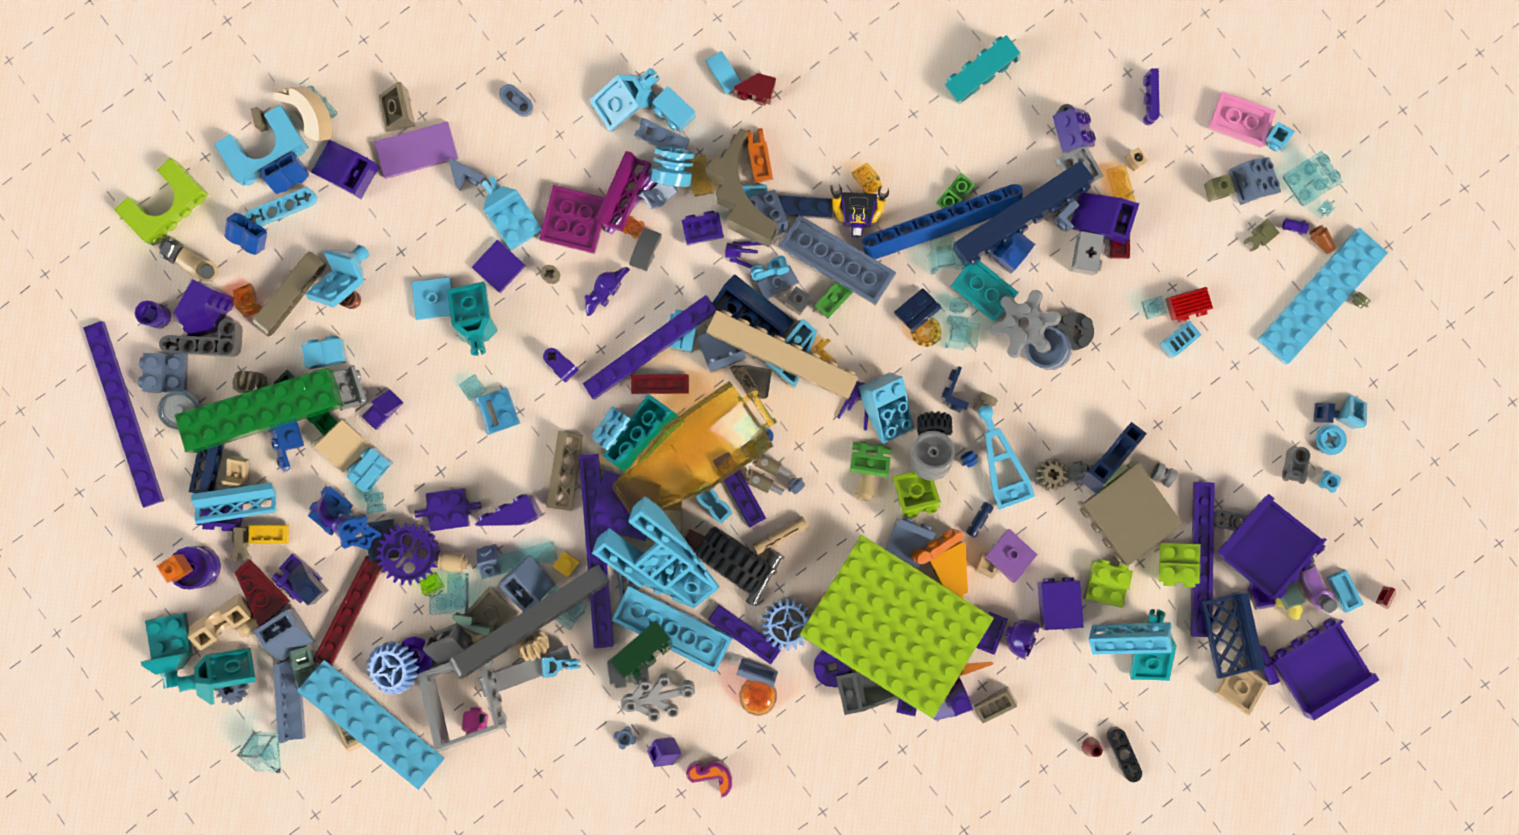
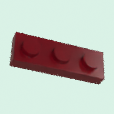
M689 374L631 375V394H689Z

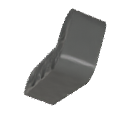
M224 319L219 323L217 337L167 335L160 339L159 347L162 351L171 354L236 357L241 352L243 329L239 322ZM232 324L233 330L229 333L228 327ZM193 342V348L189 350V343ZM212 342L213 347L208 351V344ZM177 343L179 347L170 346V344ZM231 343L232 349L227 352V345Z

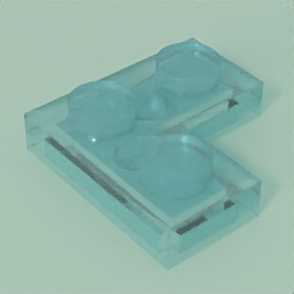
M469 573L447 574V593L429 595L430 615L468 612Z

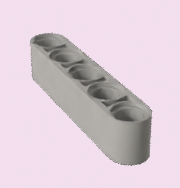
M568 646L549 651L547 654L540 656V658H536L533 662L531 660L522 661L493 672L497 677L496 685L498 692L543 676L542 657L572 658ZM549 661L550 672L556 671L557 664L554 661ZM563 662V668L568 666V664H565V662ZM479 677L478 681L480 687L482 689L484 697H486L487 695L482 677Z

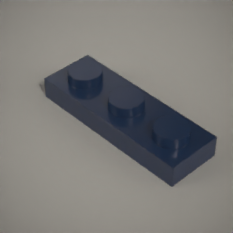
M778 195L786 216L798 217L801 215L808 218H832V199Z

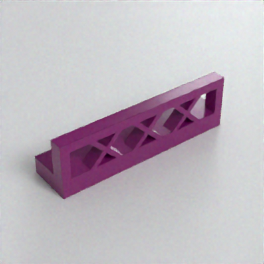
M625 151L596 216V219L602 226L623 232L652 165L650 162L637 159L632 152ZM637 164L644 166L642 172L635 174L634 171ZM635 181V188L628 192V185ZM628 198V205L621 208V201ZM621 215L619 225L612 224L614 217Z

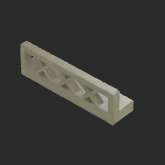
M558 431L546 508L572 511L579 455H581L584 435ZM568 437L578 438L577 447L573 450H570L567 446ZM571 454L575 463L574 466L567 469L564 465V459ZM568 473L572 482L571 485L564 488L561 484V478ZM565 492L569 498L568 506L557 505L558 497Z

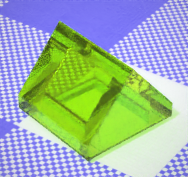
M437 572L428 576L427 580L423 579L420 581L421 592L424 596H430L445 587Z

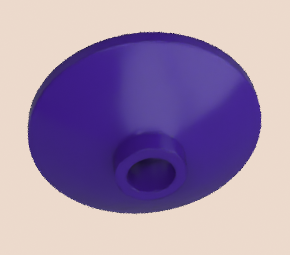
M413 636L405 639L402 642V646H408V652H414L412 658L417 659L414 664L419 666L415 670L419 674L429 670L434 660L423 651L426 640Z

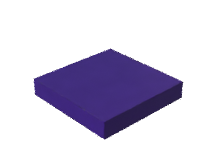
M496 240L472 266L500 294L526 267L499 240Z

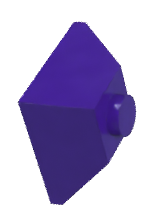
M960 677L957 678L933 718L934 720L956 717L973 710Z

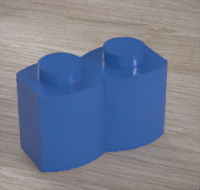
M294 152L283 156L277 162L270 163L260 170L263 180L275 194L286 192L292 185L302 183L309 177L307 168Z
M234 213L226 218L224 237L231 243L240 245L244 251L257 255L265 249L267 231L262 226L252 223L246 216Z

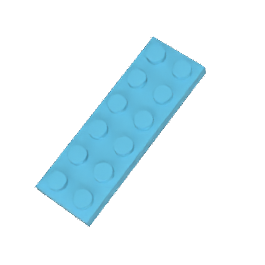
M631 585L628 586L612 618V621L637 634L642 633L654 621H657L672 639L671 651L713 672H716L733 638Z

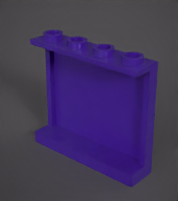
M1267 494L1215 554L1271 600H1274L1277 597L1281 599L1288 590L1285 588L1289 583L1294 584L1299 579L1300 575L1298 573L1302 568L1307 569L1313 562L1311 558L1315 553L1318 555L1326 547L1324 543L1327 539H1321L1274 502L1275 498Z
M1329 618L1325 620L1322 626L1307 631L1306 636L1292 640L1290 646L1276 650L1274 652L1275 655L1270 657L1272 662H1275V668L1306 718L1313 721L1380 681L1376 673L1370 672L1341 626L1344 623L1341 619Z

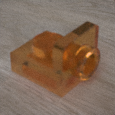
M251 283L233 290L236 309L244 317L260 312L262 307L257 302L255 289Z

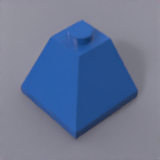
M1015 234L1009 243L1005 245L1000 244L996 247L997 250L989 255L1009 273H1013L1035 246L1023 234Z

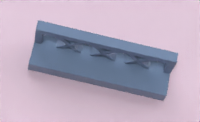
M291 661L273 664L278 743L304 739L303 696L297 692Z

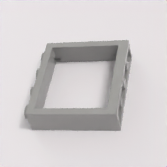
M492 660L482 666L480 670L494 725L451 741L435 678L454 670L450 663H446L418 674L435 751H445L507 728V717L502 709V697L497 689V677L493 673Z

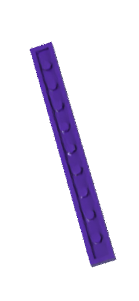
M100 321L85 326L83 329L142 507L147 508L161 503L164 499L106 324Z
M599 454L579 455L588 570L600 565L609 579L608 564L592 553L597 538L605 530L589 526L601 485ZM608 584L590 596L594 648L614 646L610 588Z

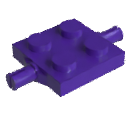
M465 488L425 493L426 509L415 510L414 513H422L416 514V518L427 516L430 532L469 527L470 511L481 510V506L474 507L475 505H481V502L469 503Z

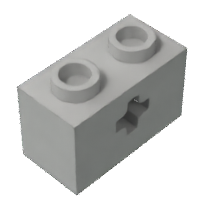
M1083 231L1077 234L1071 272L1093 276L1101 270L1102 260H1100V256L1105 249L1104 235Z

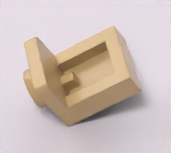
M230 455L227 458L226 477L222 479V484L229 485L232 488L241 487L249 478V459Z

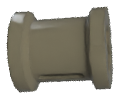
M546 265L542 268L541 276L548 284L559 282L560 272L555 266ZM549 271L553 273V278L549 277Z

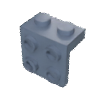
M904 516L903 519L897 518L885 550L907 564L920 567V564L912 560L911 554L917 548L923 549L926 547L927 543L934 539L936 533L931 531L932 527L921 524V526L914 525V520Z

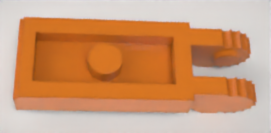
M762 128L758 129V137L760 139L758 143H753L752 132L747 130L748 151L754 183L773 180L767 142L764 139Z
M954 528L948 529L938 539L929 541L923 549L917 548L913 551L911 558L914 562L923 565L964 539V536L959 530Z

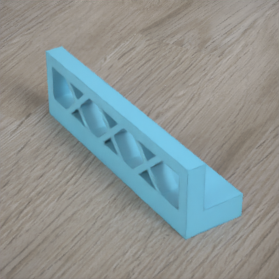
M272 482L191 494V502L195 507L196 524L277 512V492ZM271 500L270 507L260 506L264 501ZM250 503L252 505L248 510L240 509L244 504ZM230 506L232 508L228 513L220 512L224 507ZM210 509L212 511L208 516L201 517V510Z
M1171 622L1092 625L1088 640L1092 655L1171 653L1170 633L1172 626Z

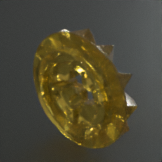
M931 317L913 333L911 332L913 341L919 346L929 347L939 341L941 326L937 320ZM922 326L925 329L933 328L929 332V337L927 335L919 336L923 331Z

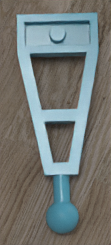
M982 405L978 410V415L985 421L988 432L984 433L991 491L997 508L1000 510L1033 498L1035 494L1029 477L1001 429H995L992 420L994 413L992 407ZM991 437H998L1005 452L994 455ZM1010 458L1022 480L998 488L995 462Z

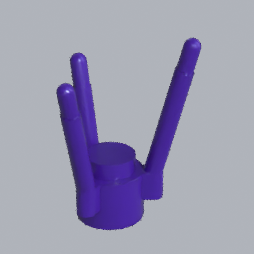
M727 242L725 258H730V262L738 263L751 269L753 265L741 261L737 257L741 258L742 253H758V250L745 249L742 246L762 244L758 242Z
M856 382L849 399L845 401L837 416L838 419L842 417L846 408L848 411L851 410L856 399L862 401L859 386L865 383ZM865 410L864 430L866 431L868 427V414Z

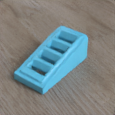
M1189 320L1159 344L1170 358H1174L1199 338L1201 333ZM1187 327L1194 333L1193 337L1186 330ZM1181 332H1183L1186 335V337L1189 339L1188 341H1186L1184 337L1180 334ZM1176 336L1181 340L1183 345H1180V343L1176 340ZM1171 340L1177 346V349H1175L1172 346V344L1170 343Z

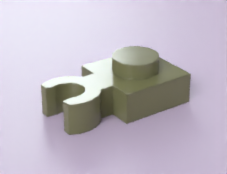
M1266 219L1251 231L1254 236L1246 238L1243 243L1253 242V247L1250 249V252L1259 248L1260 243L1262 246L1266 245L1280 232L1269 219Z

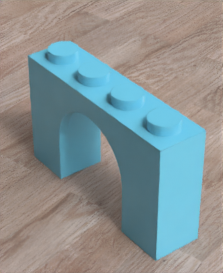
M281 105L264 114L276 137L275 147L268 156L261 159L249 158L239 140L231 134L214 143L236 182L242 186L254 184L256 179L262 176L260 170L268 164L277 162L283 156L293 152L298 157L302 156L309 149L288 111Z

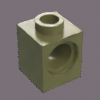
M1230 174L1210 179L1204 184L1209 202L1226 198L1235 192Z

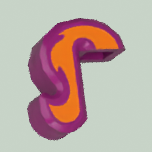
M713 760L704 767H701V761H694L687 768L686 777L690 782L695 783L718 779L721 798L727 796L730 792L732 774L729 766L723 761Z

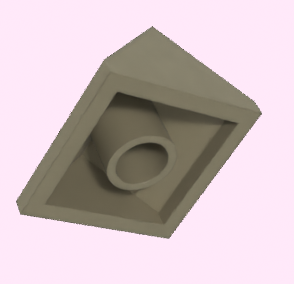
M396 82L378 95L386 132L415 126L409 93L402 82Z

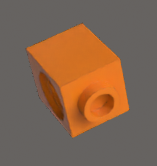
M183 554L172 555L156 566L167 583L176 582L193 571Z

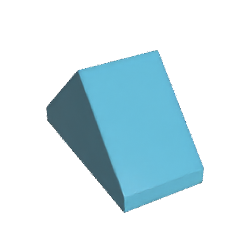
M1350 394L1339 412V419L1336 418L1335 420L1351 429L1364 428L1367 425V403Z

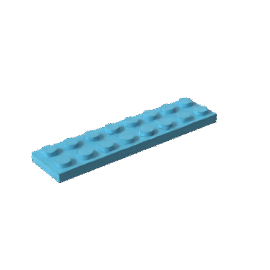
M1360 227L1357 228L1257 340L1285 365L1289 364L1388 252Z
M325 660L297 690L298 693L418 790L445 759Z

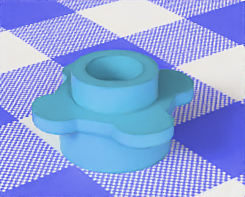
M1324 471L1323 478L1318 482L1320 488H1326L1330 493H1334L1340 485L1341 477L1331 474L1330 471Z

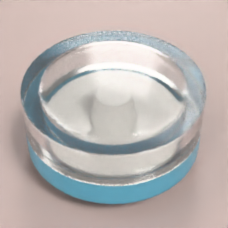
M174 390L160 400L157 408L158 416L164 425L179 430L174 415L201 407V403L197 396L190 391Z

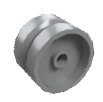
M927 431L920 434L915 439L910 455V466L913 472L925 480H938L947 475L955 456V446L952 440L946 434L938 431Z

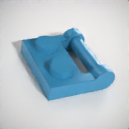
M508 388L475 398L476 405H479L487 428L485 429L487 435L520 424ZM490 400L499 422L497 426H494L486 404Z

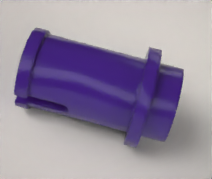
M1285 218L1282 223V230L1298 232L1299 235L1306 234L1309 229V223L1306 220L1297 221Z

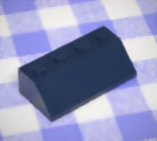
M736 274L723 285L712 302L717 311L725 310L731 313L732 318L736 320L742 318L750 322L749 326L755 329L758 326L767 330V334L772 337L778 335L783 338L794 323L791 317Z

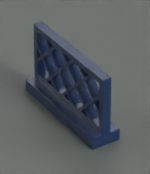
M1234 592L1230 595L1200 601L1216 677L1221 679L1253 670L1265 669L1248 592ZM1232 599L1234 605L1231 612L1224 608L1225 603ZM1208 604H1214L1218 607L1213 616L1208 613ZM1221 610L1228 614L1224 623L1217 619ZM1232 618L1236 619L1238 623L1235 631L1228 627ZM1215 622L1222 626L1218 635L1212 631V626ZM1226 629L1233 633L1229 642L1221 638ZM1236 637L1242 640V646L1239 650L1232 646ZM1219 641L1226 645L1222 654L1217 652L1216 648ZM1230 648L1237 652L1233 662L1226 658ZM1241 656L1246 658L1247 667L1241 668L1237 665ZM1225 660L1231 665L1227 672L1222 673L1221 664Z

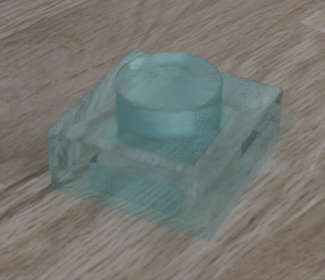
M1162 296L1141 302L1146 320L1167 314Z
M475 374L459 384L469 401L486 391Z

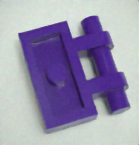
M292 553L279 567L284 572V575L281 576L275 573L272 579L280 589L283 588L289 593L291 599H296L301 604L303 600L294 592L292 585L288 582V575L303 562L320 581L323 578L295 553Z

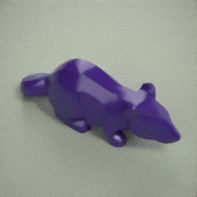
M627 266L615 272H604L597 277L593 291L590 295H585L586 316H591L600 303L604 307L608 305L609 299L607 297L610 294L613 296L616 294L622 284L620 283L621 280L630 271Z

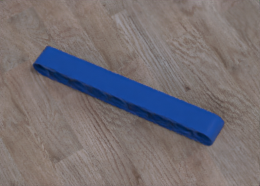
M1018 184L1008 185L869 234L862 239L863 251L876 260L989 220L1023 198V189Z

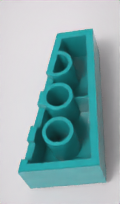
M1007 35L1004 37L999 36L992 42V47L988 50L985 48L977 54V59L973 62L968 61L961 67L962 71L957 75L953 73L946 79L947 83H945V86L959 105L979 91L981 84L986 85L996 77L995 73H1003L1008 69L1012 61L1017 63L1021 60L1020 51Z
M647 394L631 416V420L626 425L628 427L620 433L616 439V444L612 445L603 455L604 458L626 473L636 466L684 420L650 394Z

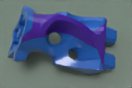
M331 486L324 487L321 491L322 497L318 502H313L309 507L311 512L308 514V517L322 527L329 535L332 536L335 533L340 539L341 547L344 549L357 546L368 550L371 547L372 540L382 535L378 529L366 523L368 520L366 515L354 516L351 511L353 505L345 497V493ZM359 532L362 533L361 537H356Z

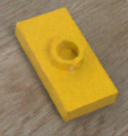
M248 525V544H289V525Z

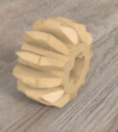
M539 629L516 644V651L525 661L531 660L533 662L536 658L547 654L546 650L550 648L549 639Z

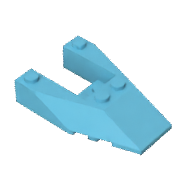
M644 497L633 506L628 522L656 542L645 553L641 552L610 528L596 540L592 553L639 587L644 585L654 589L653 592L659 595L662 593L672 597V600L695 608L719 589L717 582L663 510L647 497Z

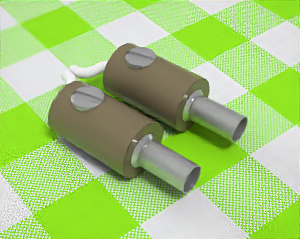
M762 453L759 458H753L750 462H746L744 467L747 469L746 476L749 478L747 484L766 493L771 490L782 496L784 489L774 485V480L755 471L750 476L747 465L757 461L756 467L775 476L777 473H780L788 478L792 475L791 471L781 467V462Z

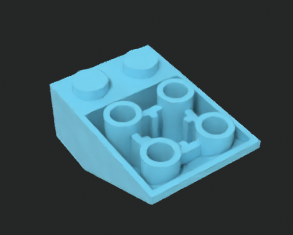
M889 372L859 386L863 406L883 444L914 429L902 376Z

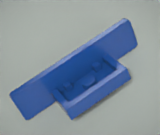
M297 422L268 430V432L271 431L273 438L271 439L272 448L278 454L276 458L279 468H282L283 472L291 469L286 451L304 446Z

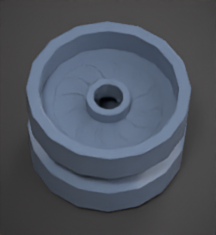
M1048 326L1044 330V337L1050 343V350L1040 353L1033 345L1028 344L1025 345V353L1033 365L1044 370H1057L1069 361L1072 354V344L1062 331Z

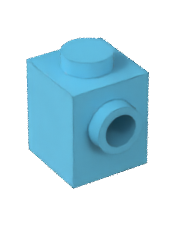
M1277 122L1265 143L1268 144L1267 147L1276 152L1280 150L1282 152L1295 131Z

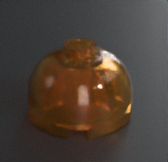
M747 679L740 688L739 702L747 713L754 716H763L775 707L777 690L775 686L772 688L766 683Z

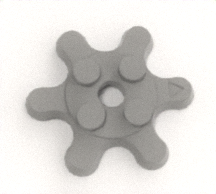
M1039 290L1031 291L1027 301L1022 304L1016 303L1011 296H1005L1001 299V307L1006 311V317L1002 322L994 323L990 327V332L995 337L1002 335L1009 337L1010 345L1007 349V354L1011 358H1018L1023 347L1028 344L1033 345L1040 353H1045L1050 348L1049 341L1044 337V330L1048 326L1057 325L1061 320V316L1056 311L1048 313L1041 311L1040 303L1043 299V294ZM1021 319H1028L1029 325L1024 329L1020 328Z

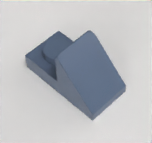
M450 158L449 164L454 182L460 191L466 180L475 186H478V184L482 185L485 180L488 181L484 175Z

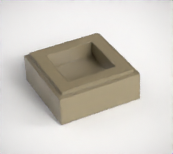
M258 107L251 108L254 126L261 132L267 131L268 125L264 116L265 113Z

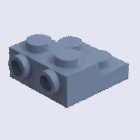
M143 353V357L139 360V367L143 369V372L138 380V385L142 388L143 392L170 393L174 390H187L188 355Z

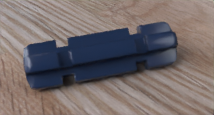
M983 502L980 507L981 511L977 512L971 522L972 526H969L966 531L973 538L977 537L978 530L983 527L989 517L988 513L990 514L993 510V506L988 502Z

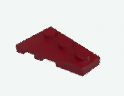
M250 559L234 572L258 627L268 622L290 602Z

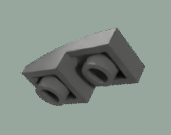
M644 228L636 243L629 265L647 271L655 257L654 252L662 239V234Z

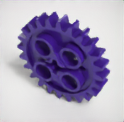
M405 523L404 528H401L398 524L397 531L390 528L391 535L384 533L383 535L386 540H379L383 546L376 548V550L381 552L376 558L382 559V561L377 565L384 566L381 573L387 571V579L391 576L394 577L393 583L400 579L401 585L404 584L405 580H408L410 586L412 585V580H416L419 584L420 577L427 580L425 574H433L430 570L431 567H438L434 564V561H438V557L435 554L439 553L440 550L435 549V546L439 542H432L435 535L429 537L430 530L428 529L423 532V525L416 529L415 523H413L411 528L408 527L407 523ZM404 535L412 536L413 543L411 545L405 546L402 544L401 539ZM420 540L421 543L412 552L413 558L408 557L399 568H396V564L405 555L403 551L405 549L410 550ZM420 547H425L428 550V555L425 558H419L416 554ZM391 550H397L400 553V557L398 560L392 561L389 559L388 553ZM407 562H412L415 565V570L412 573H406L403 569Z

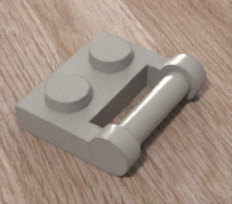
M1088 147L1074 149L1055 160L1056 165H1059L1063 172L1069 168L1066 163L1067 160L1070 159L1073 165L1082 161L1094 177L1093 182L1104 176Z

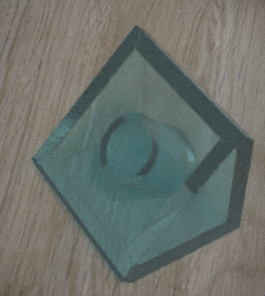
M253 732L237 754V757L256 772L281 773L278 733Z

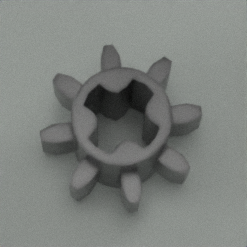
M1082 460L1072 462L1073 465L1068 468L1069 479L1071 482L1077 483V486L1083 485L1081 481L1090 470L1088 464H1083Z

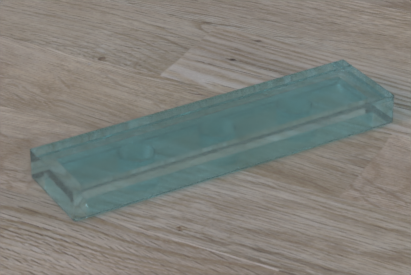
M552 541L498 555L501 573L485 578L481 575V578L486 579L509 573L529 555L538 565L557 560L554 543Z

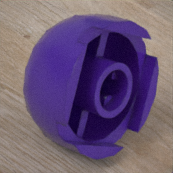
M1024 619L1015 622L1013 627L1008 626L1005 637L1008 638L1007 645L1012 654L1026 660L1035 644L1036 635L1034 632H1039V623Z

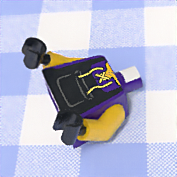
M840 184L838 191H833V186H830V191L833 195L832 210L839 221L843 222V226L851 227V237H863V227H870L871 223L877 222L883 213L886 198L889 196V188L886 193H881V186H879V197H877V194L842 192Z

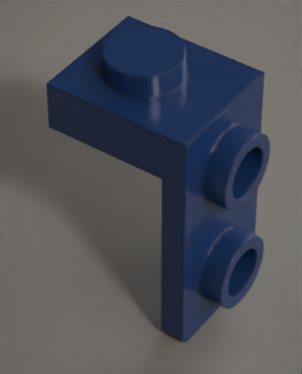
M960 366L956 367L955 370H951L948 378L951 382L949 387L944 388L941 396L944 398L942 403L949 405V409L959 413L961 410H967L969 402L951 396L962 369Z

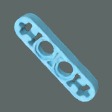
M303 188L247 211L245 216L249 220L253 219V215L259 217L256 218V224L264 226L315 205L317 195L311 189ZM306 193H308L309 195H311V196L309 197V200H310V201H306V200L304 199V198L306 197V195H305ZM288 200H293L294 207L289 210L286 209L285 203ZM275 207L277 210L276 214L272 217L268 216V209Z

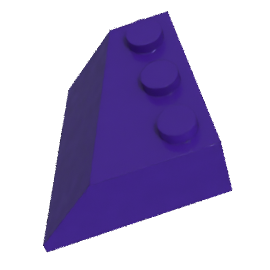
M192 279L173 314L178 323L183 325L182 329L187 333L186 336L202 337L218 331L219 323L232 310L235 298L217 288Z

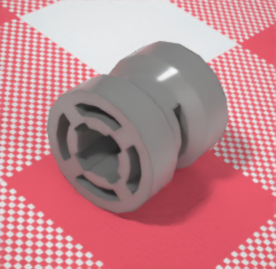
M1158 462L1150 478L1156 482H1162L1164 486L1169 488L1176 479L1177 470L1173 468L1168 469L1165 464Z

